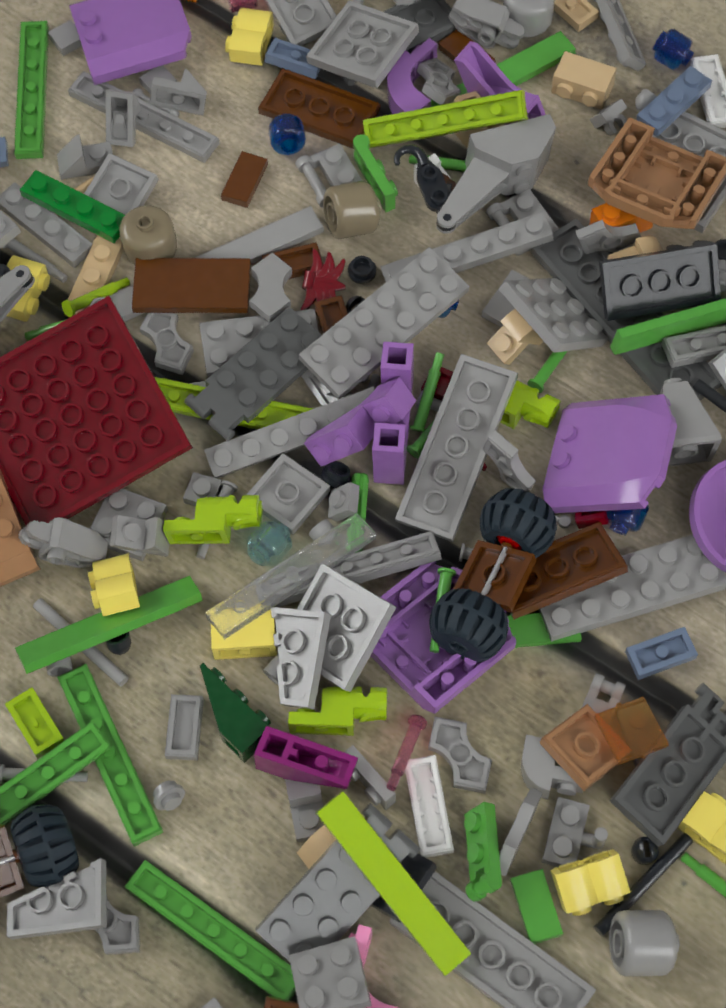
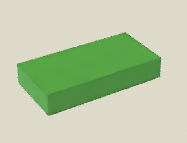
M543 869L510 878L528 940L536 944L563 936Z

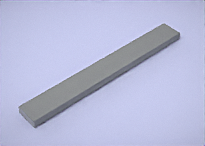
M309 206L195 258H250L252 265L261 261L262 255L288 249L323 233L324 227L312 207ZM133 285L110 295L124 322L143 314L133 313L132 311Z

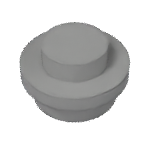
M165 781L153 791V803L158 810H173L181 804L185 791L175 781Z

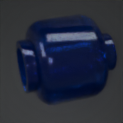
M670 29L667 32L663 30L652 47V50L655 51L654 59L672 70L677 69L681 64L686 67L694 54L690 50L692 39L676 29Z
M281 114L275 117L269 124L270 143L277 153L293 155L303 149L306 135L303 123L297 116Z
M649 505L645 509L606 511L608 522L611 524L609 529L624 536L627 535L628 531H639L648 514Z

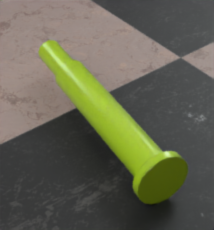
M125 277L74 300H64L62 302V309L68 317H72L76 311L89 306L95 298H105L129 286L130 280Z

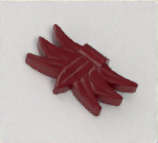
M312 250L313 264L310 271H305L302 289L306 290V298L300 310H308L315 300L321 301L335 297L336 291L346 289V286L338 281L345 267L346 261L344 258L335 267L332 254L328 252L325 263L322 266L317 250Z

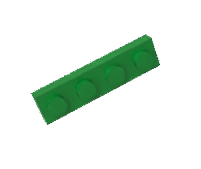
M35 170L20 188L22 197L112 243H115L120 237V224L125 216L123 213L38 170Z

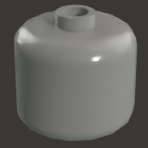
M503 0V5L507 6L510 12L508 18L518 22V24L523 25L526 31L523 37L538 36L551 25L555 0Z
M625 910L617 912L612 919L609 931L610 955L616 971L622 976H664L671 972L674 968L680 946L679 936L676 933L671 917L662 910Z

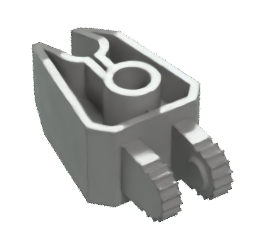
M456 0L448 16L459 32L485 48H494L497 43L503 47L514 49L518 46L520 38L522 39L526 31L523 25L508 18L510 12L507 6L490 0Z
M54 518L49 523L34 520L26 525L27 527L21 529L18 534L22 544L38 549V557L51 564L84 568L91 567L92 562L106 559L108 542L96 530L66 518Z

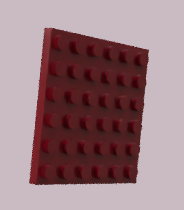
M110 296L103 298L0 357V470L8 487L7 490L25 525L34 520L49 523L54 518L69 519L193 448Z

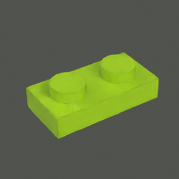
M33 687L5 703L37 759L65 741Z

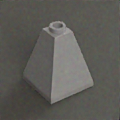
M681 378L665 380L660 395L664 394L670 400L671 406L669 407L677 423L668 466L712 461L722 441L720 432L688 381H682Z

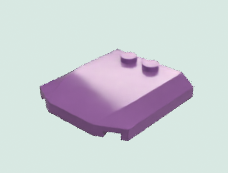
M84 0L69 5L94 85L186 59V47L190 43L192 35L180 0Z
M664 394L576 402L565 407L562 410L543 485L545 503L550 505L554 513L645 509L649 504L646 498L654 488L659 489L666 479L677 429L675 417L672 415L669 407L671 406L670 400Z
M436 561L419 566L381 596V598L397 608L370 655L423 709L433 714L438 712L516 646L515 636H512L508 625L505 644L495 656L484 662H476L466 657L463 660L461 655L457 653L451 655L441 647L439 648V653L429 651L432 637L429 620L432 608L436 603L440 574L437 571L438 568L442 567L436 565ZM451 567V569L456 571V576L452 577L450 591L454 589L463 570Z

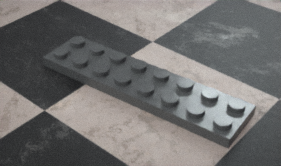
M577 218L553 233V241L531 248V254L551 277L562 281L566 286L568 294L580 301L585 308L584 312L602 326V332L608 337L610 343H612L617 329L665 316L662 312L611 321L605 319L599 261L607 260L609 253L607 251L584 253L575 232L584 226ZM662 342L621 353V356L656 395H660L664 381L670 378H681L682 381H688L692 389L699 379L714 390L722 386L707 361L671 368L661 345ZM694 390V392H695V394L697 395V397L699 398V400H702L703 398H705L704 396H702L701 394H699L697 391Z

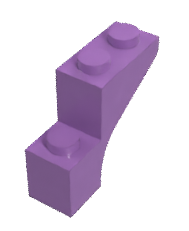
M469 42L454 59L468 93L477 91L481 97L522 90L505 76L483 48L475 42ZM525 91L528 119L546 115L539 95Z
M397 377L377 386L362 403L306 439L304 444L320 466L362 451L374 437L375 423L394 424L401 421L414 405L416 399L401 377Z

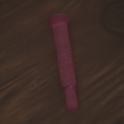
M414 714L408 719L409 727L391 769V776L386 786L390 791L396 790L400 778L404 775L420 732L427 726L426 719L420 715Z

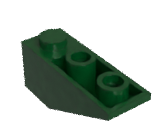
M202 663L200 669L222 742L245 763L254 755L264 729L271 724V721L259 709L254 712L247 705L248 699L239 689L235 688L232 691L225 684L226 678L217 668L213 667L210 670Z

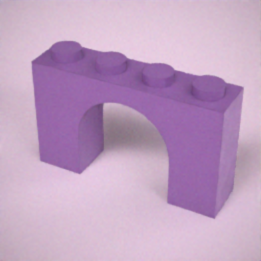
M383 342L380 368L381 384L401 377L410 392H413L414 344ZM411 409L397 423H375L372 446L374 483L404 485Z

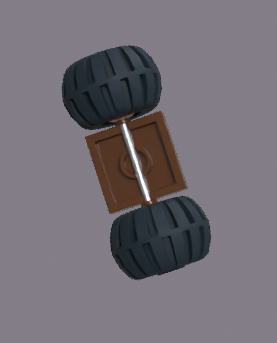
M517 488L503 489L491 496L485 503L480 516V531L486 542L477 540L454 589L441 596L431 611L429 620L431 636L446 652L451 655L457 653L461 655L463 660L466 657L476 662H484L495 656L503 647L508 633V619L505 611L512 613L537 561L536 558L545 553L555 539L557 530L556 516L548 503H545L543 499L529 491L526 492Z
M46 804L36 805L21 812L13 820L10 827L16 848L13 850L4 824L0 825V897L25 889L17 866L19 862L28 883L34 887H48L57 884L63 880V876L78 870L79 858L75 842L65 815L59 807Z

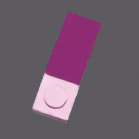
M269 726L265 727L254 753L255 767L260 771L286 780L342 789L348 788L358 762V757Z

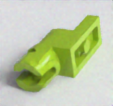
M517 380L500 423L514 429L523 416L525 421L549 428L559 412L561 401L549 394L538 399L539 389L532 388Z
M234 495L199 498L196 502L195 519L177 517L174 520H164L163 532L169 544H230L231 527L234 530L261 526L263 514L262 501H259V495H243L239 503H237Z
M361 686L353 687L351 692L340 687L322 689L321 712L305 708H299L296 712L289 711L288 726L290 734L354 736L355 719H359L360 723L387 719V688L371 687L367 697H364Z

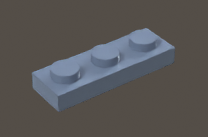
M689 66L637 114L636 120L654 127L653 134L658 137L711 88L712 80L694 67Z

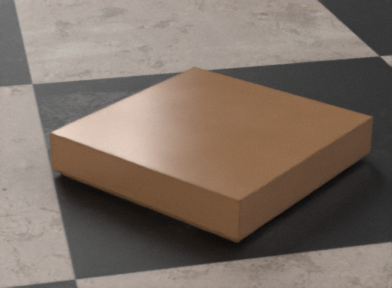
M588 704L543 736L539 742L583 791L587 790L628 758L632 752Z

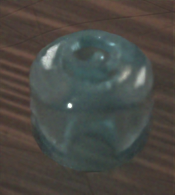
M274 521L261 523L260 527H257L247 539L248 555L253 562L260 566L277 565L292 548V538L289 529L284 524Z

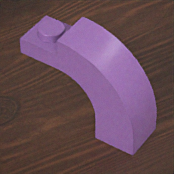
M430 38L422 45H417L411 54L405 50L387 74V97L392 114L431 107V100L419 92L413 85L414 81L420 76L416 72L419 63L437 58V43Z

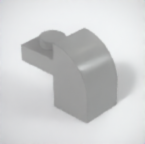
M526 735L521 760V775L528 789L532 790L534 788L543 792L541 798L547 800L550 788H556L558 793L564 795H576V792L583 793L579 785L562 767L554 766V758L539 743L542 737Z

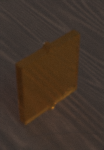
M644 697L624 704L617 703L614 708L594 714V718L618 765L639 757L645 759L647 754L669 746Z

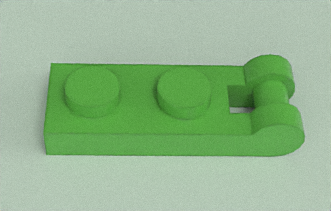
M357 135L353 139L354 160L366 181L374 189L384 211L393 210L396 208L395 196H398L396 185L392 180L388 181L380 159L376 160L371 153L369 138L366 135Z
M482 802L464 814L470 883L466 885L465 891L468 898L474 902L483 899L487 893H493L502 886L495 804Z

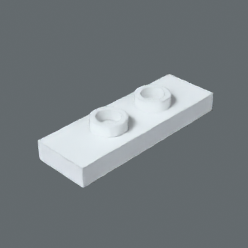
M715 54L691 58L690 66L712 80L711 88L700 97L706 120L718 128H726V79L719 56Z
M436 755L404 760L420 855L426 858L454 853Z

